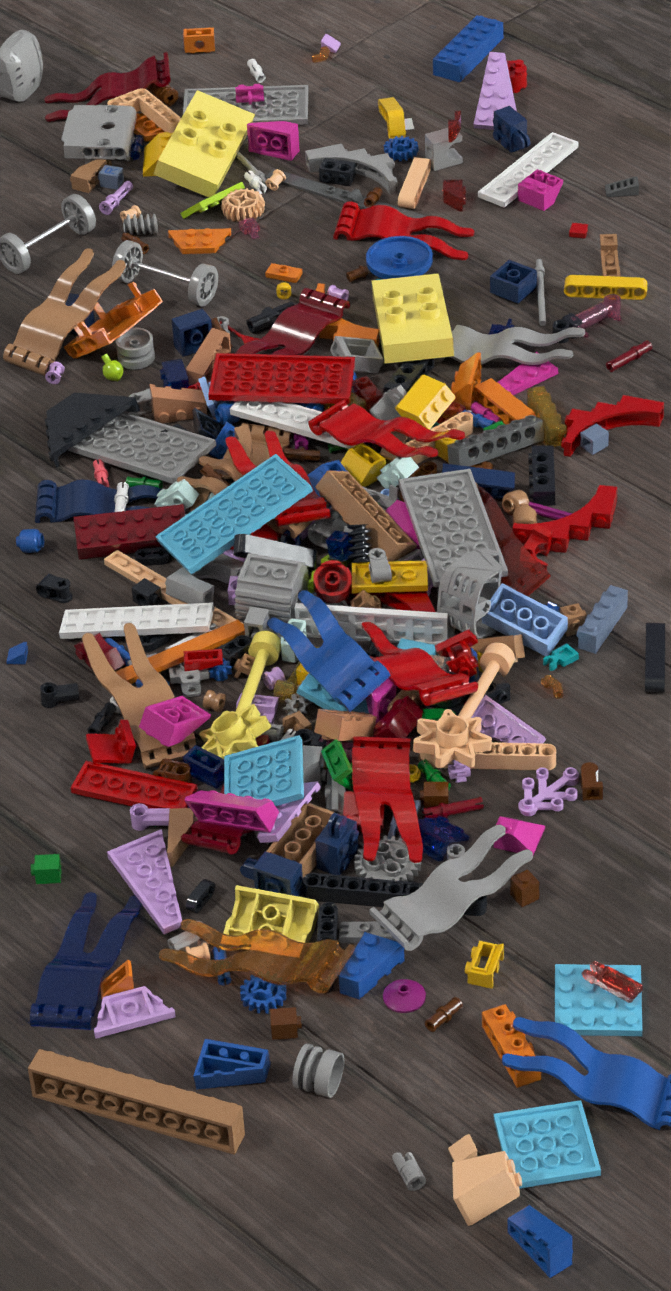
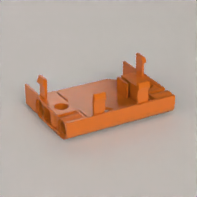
M132 282L128 286L134 294V298L116 305L107 313L104 312L97 302L94 311L100 319L88 328L83 321L78 323V326L73 328L78 336L64 346V349L72 358H78L111 344L163 302L157 291L153 289L141 294L136 287L137 284Z

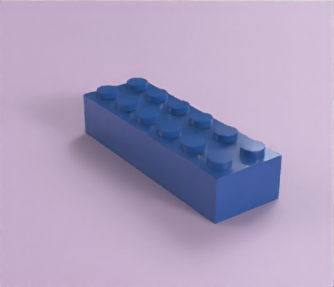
M476 15L433 58V75L461 82L504 38L503 22Z

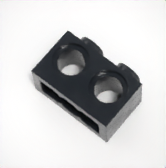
M325 158L319 167L320 182L351 186L356 177L355 162Z

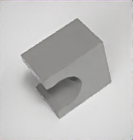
M454 126L425 134V158L431 159L433 171L463 163V158L454 148L449 149L453 144L462 141V135Z

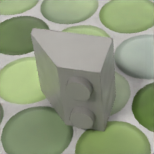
M303 745L304 783L318 781L320 787H322V782L326 781L327 769L323 768L326 762L321 753L322 747Z

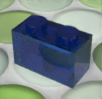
M182 359L161 362L162 369L159 370L161 380H163L164 388L165 386H170L171 389L181 390V388L189 387V379Z
M197 745L183 756L184 763L190 766L192 777L215 789L224 782V759Z

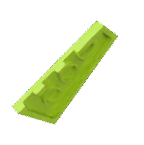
M240 182L193 205L180 214L184 219L198 211L202 213L209 209L208 206L212 208L219 204L218 201L222 203V198L230 194V191L245 188L243 182Z

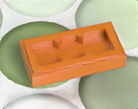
M273 263L265 272L267 278L297 283L303 274L300 268Z

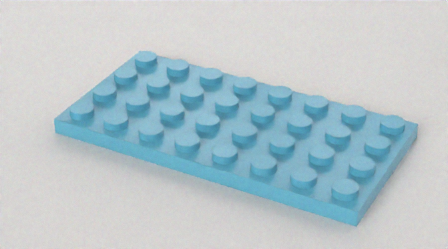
M275 454L162 531L156 538L192 575L234 546L235 535H250L281 512L290 508L294 503L306 497L313 489L308 482Z

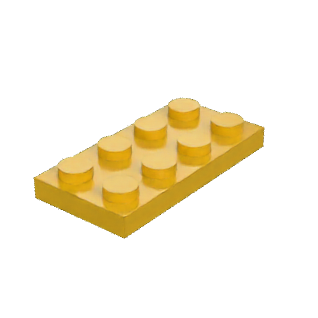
M426 561L388 562L391 567L392 580L372 583L370 562L352 563V593H360L362 590L367 593L428 591Z

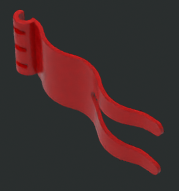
M349 201L343 204L333 238L338 240L339 234H344L347 240L351 241L366 237L385 239L394 236H409L424 241L431 249L442 253L448 258L466 260L468 259V252L454 249L437 237L426 234L410 235V233L427 228L442 229L459 237H472L475 233L472 228L459 227L441 217L411 218L390 206L375 205L366 209H360L358 204Z
M346 400L338 402L308 421L309 428L315 435L328 432L337 441L349 446H355L364 442L375 443L391 454L405 458L415 455L436 457L438 456V450L430 446L412 448L402 443L390 432L397 431L420 442H434L442 438L456 440L465 438V432L450 429L444 432H435L406 417H396L385 421L373 417L359 405L353 403L347 406Z
M266 431L264 436L269 456L272 457L277 454L311 485L305 470L299 464H293L287 460L274 431ZM231 436L225 439L233 464L240 474L246 475L257 467L248 458L236 437ZM313 489L306 497L277 515L275 522L278 527L330 518V510L326 507L325 499L318 496Z
M362 623V629L370 636L378 651L384 655L370 658L374 662L379 661L386 667L391 675L389 679L400 689L406 691L419 690V695L424 705L429 706L477 692L478 683H469V676L463 673L449 674L442 670L426 651L420 648L399 649L390 643L382 630L374 623Z
M353 737V792L358 807L364 842L363 858L367 861H374L376 859L380 842V806L384 804L389 805L392 809L398 831L403 843L407 847L409 860L413 863L422 861L423 843L410 787L409 759L411 740L408 738Z

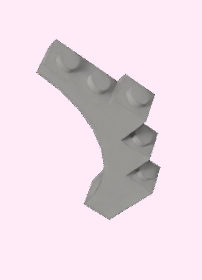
M342 144L305 151L306 166L310 173L318 172L325 158L355 162L357 174L375 180L389 194L396 193L398 182L397 178L393 176L392 170L395 165L394 160L389 157L388 153L370 156L365 148L347 151Z

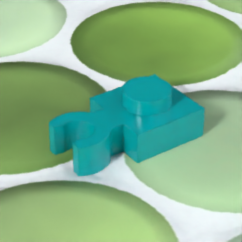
M566 643L553 650L551 655L545 656L543 658V665L549 664V670L553 671L557 669L558 665L565 667L578 660L579 653Z

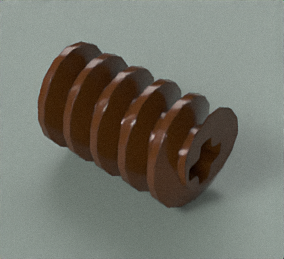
M153 82L147 87V90L166 106H172L178 99V92L170 85L159 87Z

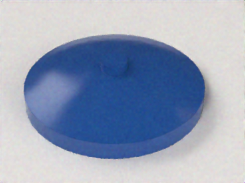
M394 236L382 239L374 243L366 253V265L369 271L382 279L420 276L426 273L433 263V253L430 246L420 239L409 236Z

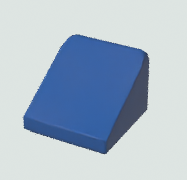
M27 642L9 649L7 664H26L28 655Z

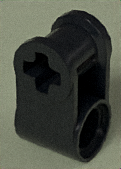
M47 574L36 586V592L43 598L59 603L70 602L73 598L69 589L71 586L70 581L66 578Z
M240 635L218 648L222 649V657L226 661L231 662L230 666L232 669L237 659L241 660L244 653L249 655L248 650L251 639L248 636Z

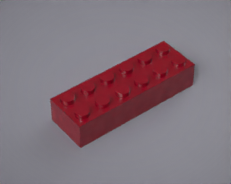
M184 504L74 517L79 560L106 557L116 550L123 554H131L142 548L163 547L158 542L156 536L185 516Z

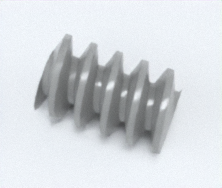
M127 214L126 219L123 221L124 233L129 231L133 235L135 230L137 235H140L141 230L144 235L147 234L148 230L151 235H153L154 230L156 234L158 233V222L155 214H153L152 218L147 214L145 219L142 214H140L139 219H137L136 214L133 215V219Z

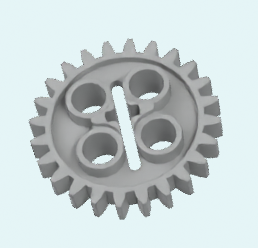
M385 835L383 840H380L374 861H367L363 858L364 844H362V849H358L357 855H355L354 867L356 875L362 878L406 882L408 880L413 882L414 876L418 877V871H421V862H411L407 847L403 843L402 838L395 840V836L388 839Z

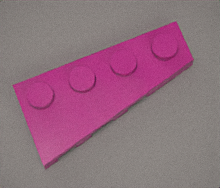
M549 361L539 365L521 364L497 383L511 392L512 395H515L557 375L558 368Z

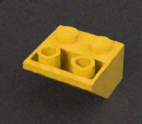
M361 443L347 451L341 464L361 486L367 487L378 480L377 477L382 474L380 470L386 466V460L366 444Z

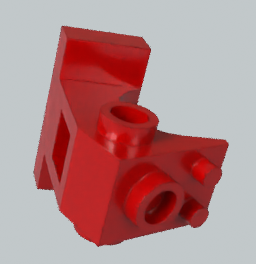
M536 523L531 536L521 549L520 571L537 573L539 576L547 573L548 564L538 559L536 555L538 553L545 556L548 555L551 548L552 531Z
M469 629L435 645L436 652L444 659L451 658V661L446 662L450 672L463 673L469 677L477 674L476 667L479 665L476 658L472 655L470 647L477 644L478 640Z

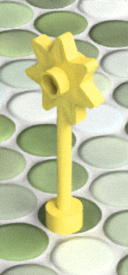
M260 631L253 636L248 653L255 657L236 712L224 711L213 722L211 728L199 733L205 744L198 751V754L204 763L220 758L224 764V756L258 747L255 738L271 728L267 717L260 716V712L255 704H252L265 666L274 664L281 652V639L276 634L270 631Z

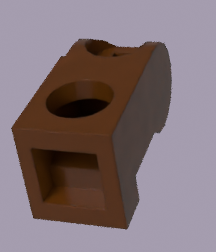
M592 762L584 763L581 766L583 801L603 800V782H598V766Z

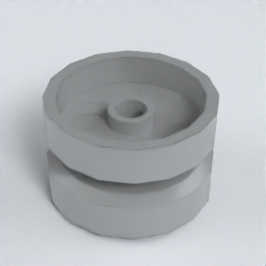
M138 327L131 328L116 339L118 362L124 368L132 370L142 369L153 363L155 353L153 335L150 331Z

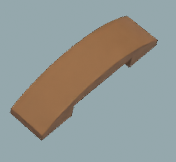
M600 234L603 276L620 277L617 234Z

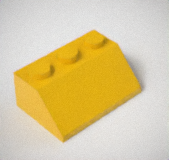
M159 133L144 147L143 177L156 176L154 172L158 159L173 133Z
M421 375L396 405L395 409L401 417L410 418L430 430L456 397L445 383L429 376Z

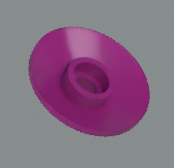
M409 979L396 980L390 983L383 992L385 1005L390 1010L398 1013L416 1011L424 1004L426 999L423 986Z

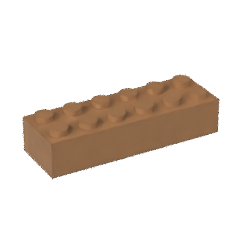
M327 471L315 488L320 492L319 495L331 504V508L334 511L339 512L345 523L349 525L369 524L366 527L371 529V531L366 533V535L371 536V539L366 542L372 544L369 547L370 549H383L388 562L396 561L416 548L417 544L348 471Z

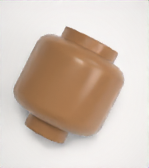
M522 490L511 491L505 494L502 500V507L509 515H513L519 506L529 504V498Z
M528 505L519 506L513 513V524L537 523L536 511Z

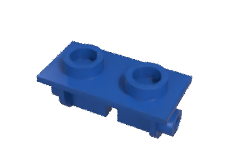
M225 423L215 439L217 446L209 452V455L213 458L223 459L228 449L225 439L231 436L235 437V427L230 423Z

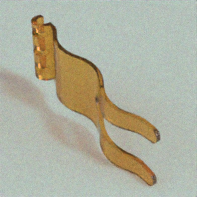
M186 919L181 922L182 930L199 936L216 948L227 951L239 950L245 947H250V949L220 960H206L184 951L162 949L159 952V958L163 961L174 963L190 973L204 977H214L229 971H245L264 981L278 985H289L307 981L313 991L323 994L330 989L354 953L355 946L349 944L346 950L339 946V941L331 939L315 943H303L269 929H257L242 935H227L216 931L202 922Z

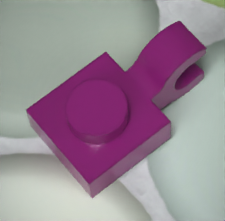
M293 433L295 449L305 447V450H308L306 436Z

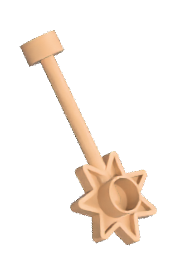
M491 643L487 646L480 658V666L484 672L477 682L478 690L476 693L470 694L458 716L452 710L446 709L438 721L418 719L417 732L421 736L414 739L413 751L415 753L434 754L435 767L442 768L453 760L468 767H474L475 753L491 750L492 738L480 733L482 719L480 717H471L497 672H500L504 677L511 669L515 661V655L507 645Z

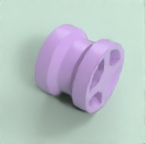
M274 667L271 672L266 671L262 674L263 682L269 690H273L277 685L281 686L286 682L285 676L279 667Z

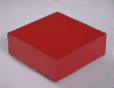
M572 223L569 237L585 239L588 232V224Z

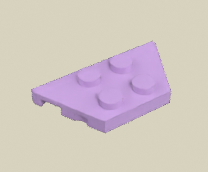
M145 986L105 996L102 999L101 1010L98 1014L97 1027L94 1028L95 1039L176 1017L175 1010L172 1007L168 1008L165 1006L163 1000L153 995Z

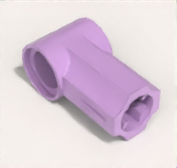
M144 804L133 805L130 808L133 829L142 831L149 826H169L170 808L148 809Z

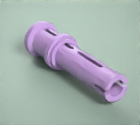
M126 181L114 194L108 195L106 200L99 204L100 211L105 215L111 214L113 208L119 206V201L133 189V184L130 181Z

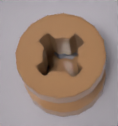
M208 690L204 696L203 707L205 709L212 708L215 712H221L225 705V694H216L214 691Z

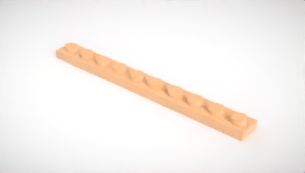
M116 550L104 559L106 566L135 583L145 578L161 587L162 599L172 605L188 604L166 594L165 577L122 552ZM214 606L211 624L215 623L216 627L219 628L237 620Z

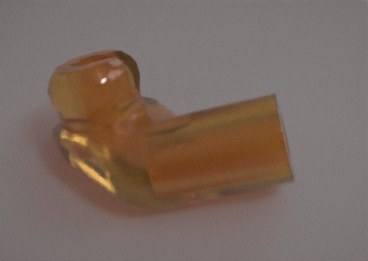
M323 46L319 54L312 55L313 63L326 60L330 53L329 48Z
M545 675V678L541 679L542 686L544 688L551 686L554 697L556 699L562 698L563 690L561 683L552 675Z

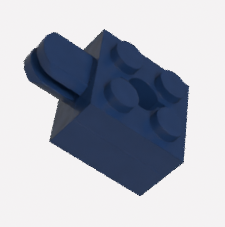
M511 106L494 111V139L511 153L529 147L530 138L527 135V120Z
M336 812L331 815L328 824L315 840L317 869L332 875H340L343 870L348 868L351 859L357 855V850L360 849L358 845L359 831H357V821L351 820L344 815L340 816Z
M265 851L259 860L247 858L240 868L241 874L244 877L254 880L255 889L301 897L304 893L302 864Z

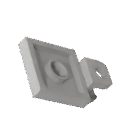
M184 662L168 668L171 684L181 683L182 694L186 698L199 696L201 694L200 680L209 679L208 668L200 671H184Z

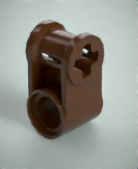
M167 758L161 760L160 767L152 774L193 783L190 766L187 763Z

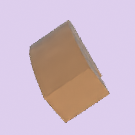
M248 424L234 428L235 437L252 462V438Z

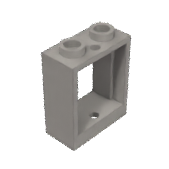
M335 336L330 349L333 356L355 357L354 371L379 372L380 367L383 365V357L372 339Z

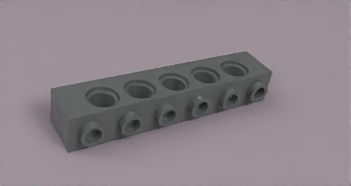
M528 415L524 419L513 420L510 424L499 425L495 429L484 430L481 434L470 435L469 438L463 440H456L454 443L447 445L449 464L470 467L544 440L543 420L536 418L534 415Z

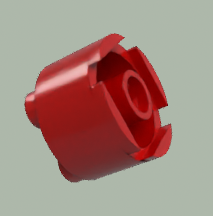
M523 60L507 61L513 93H518L520 89L527 87V67Z
M336 560L323 562L314 572L313 588L317 597L323 602L330 604L339 603L347 599L351 590L350 570Z

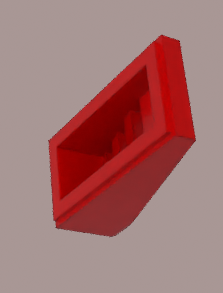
M222 649L183 651L184 671H200L223 664Z

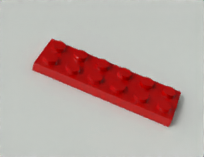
M85 761L71 786V793L128 806L144 804L148 809L188 808L185 798L197 792V784Z

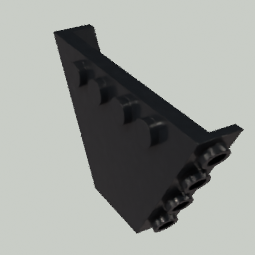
M74 392L47 410V418L44 420L47 427L46 434L48 438L47 445L50 450L48 452L50 461H54L57 468L60 466L59 456L96 430L123 412H139L140 408L136 397Z

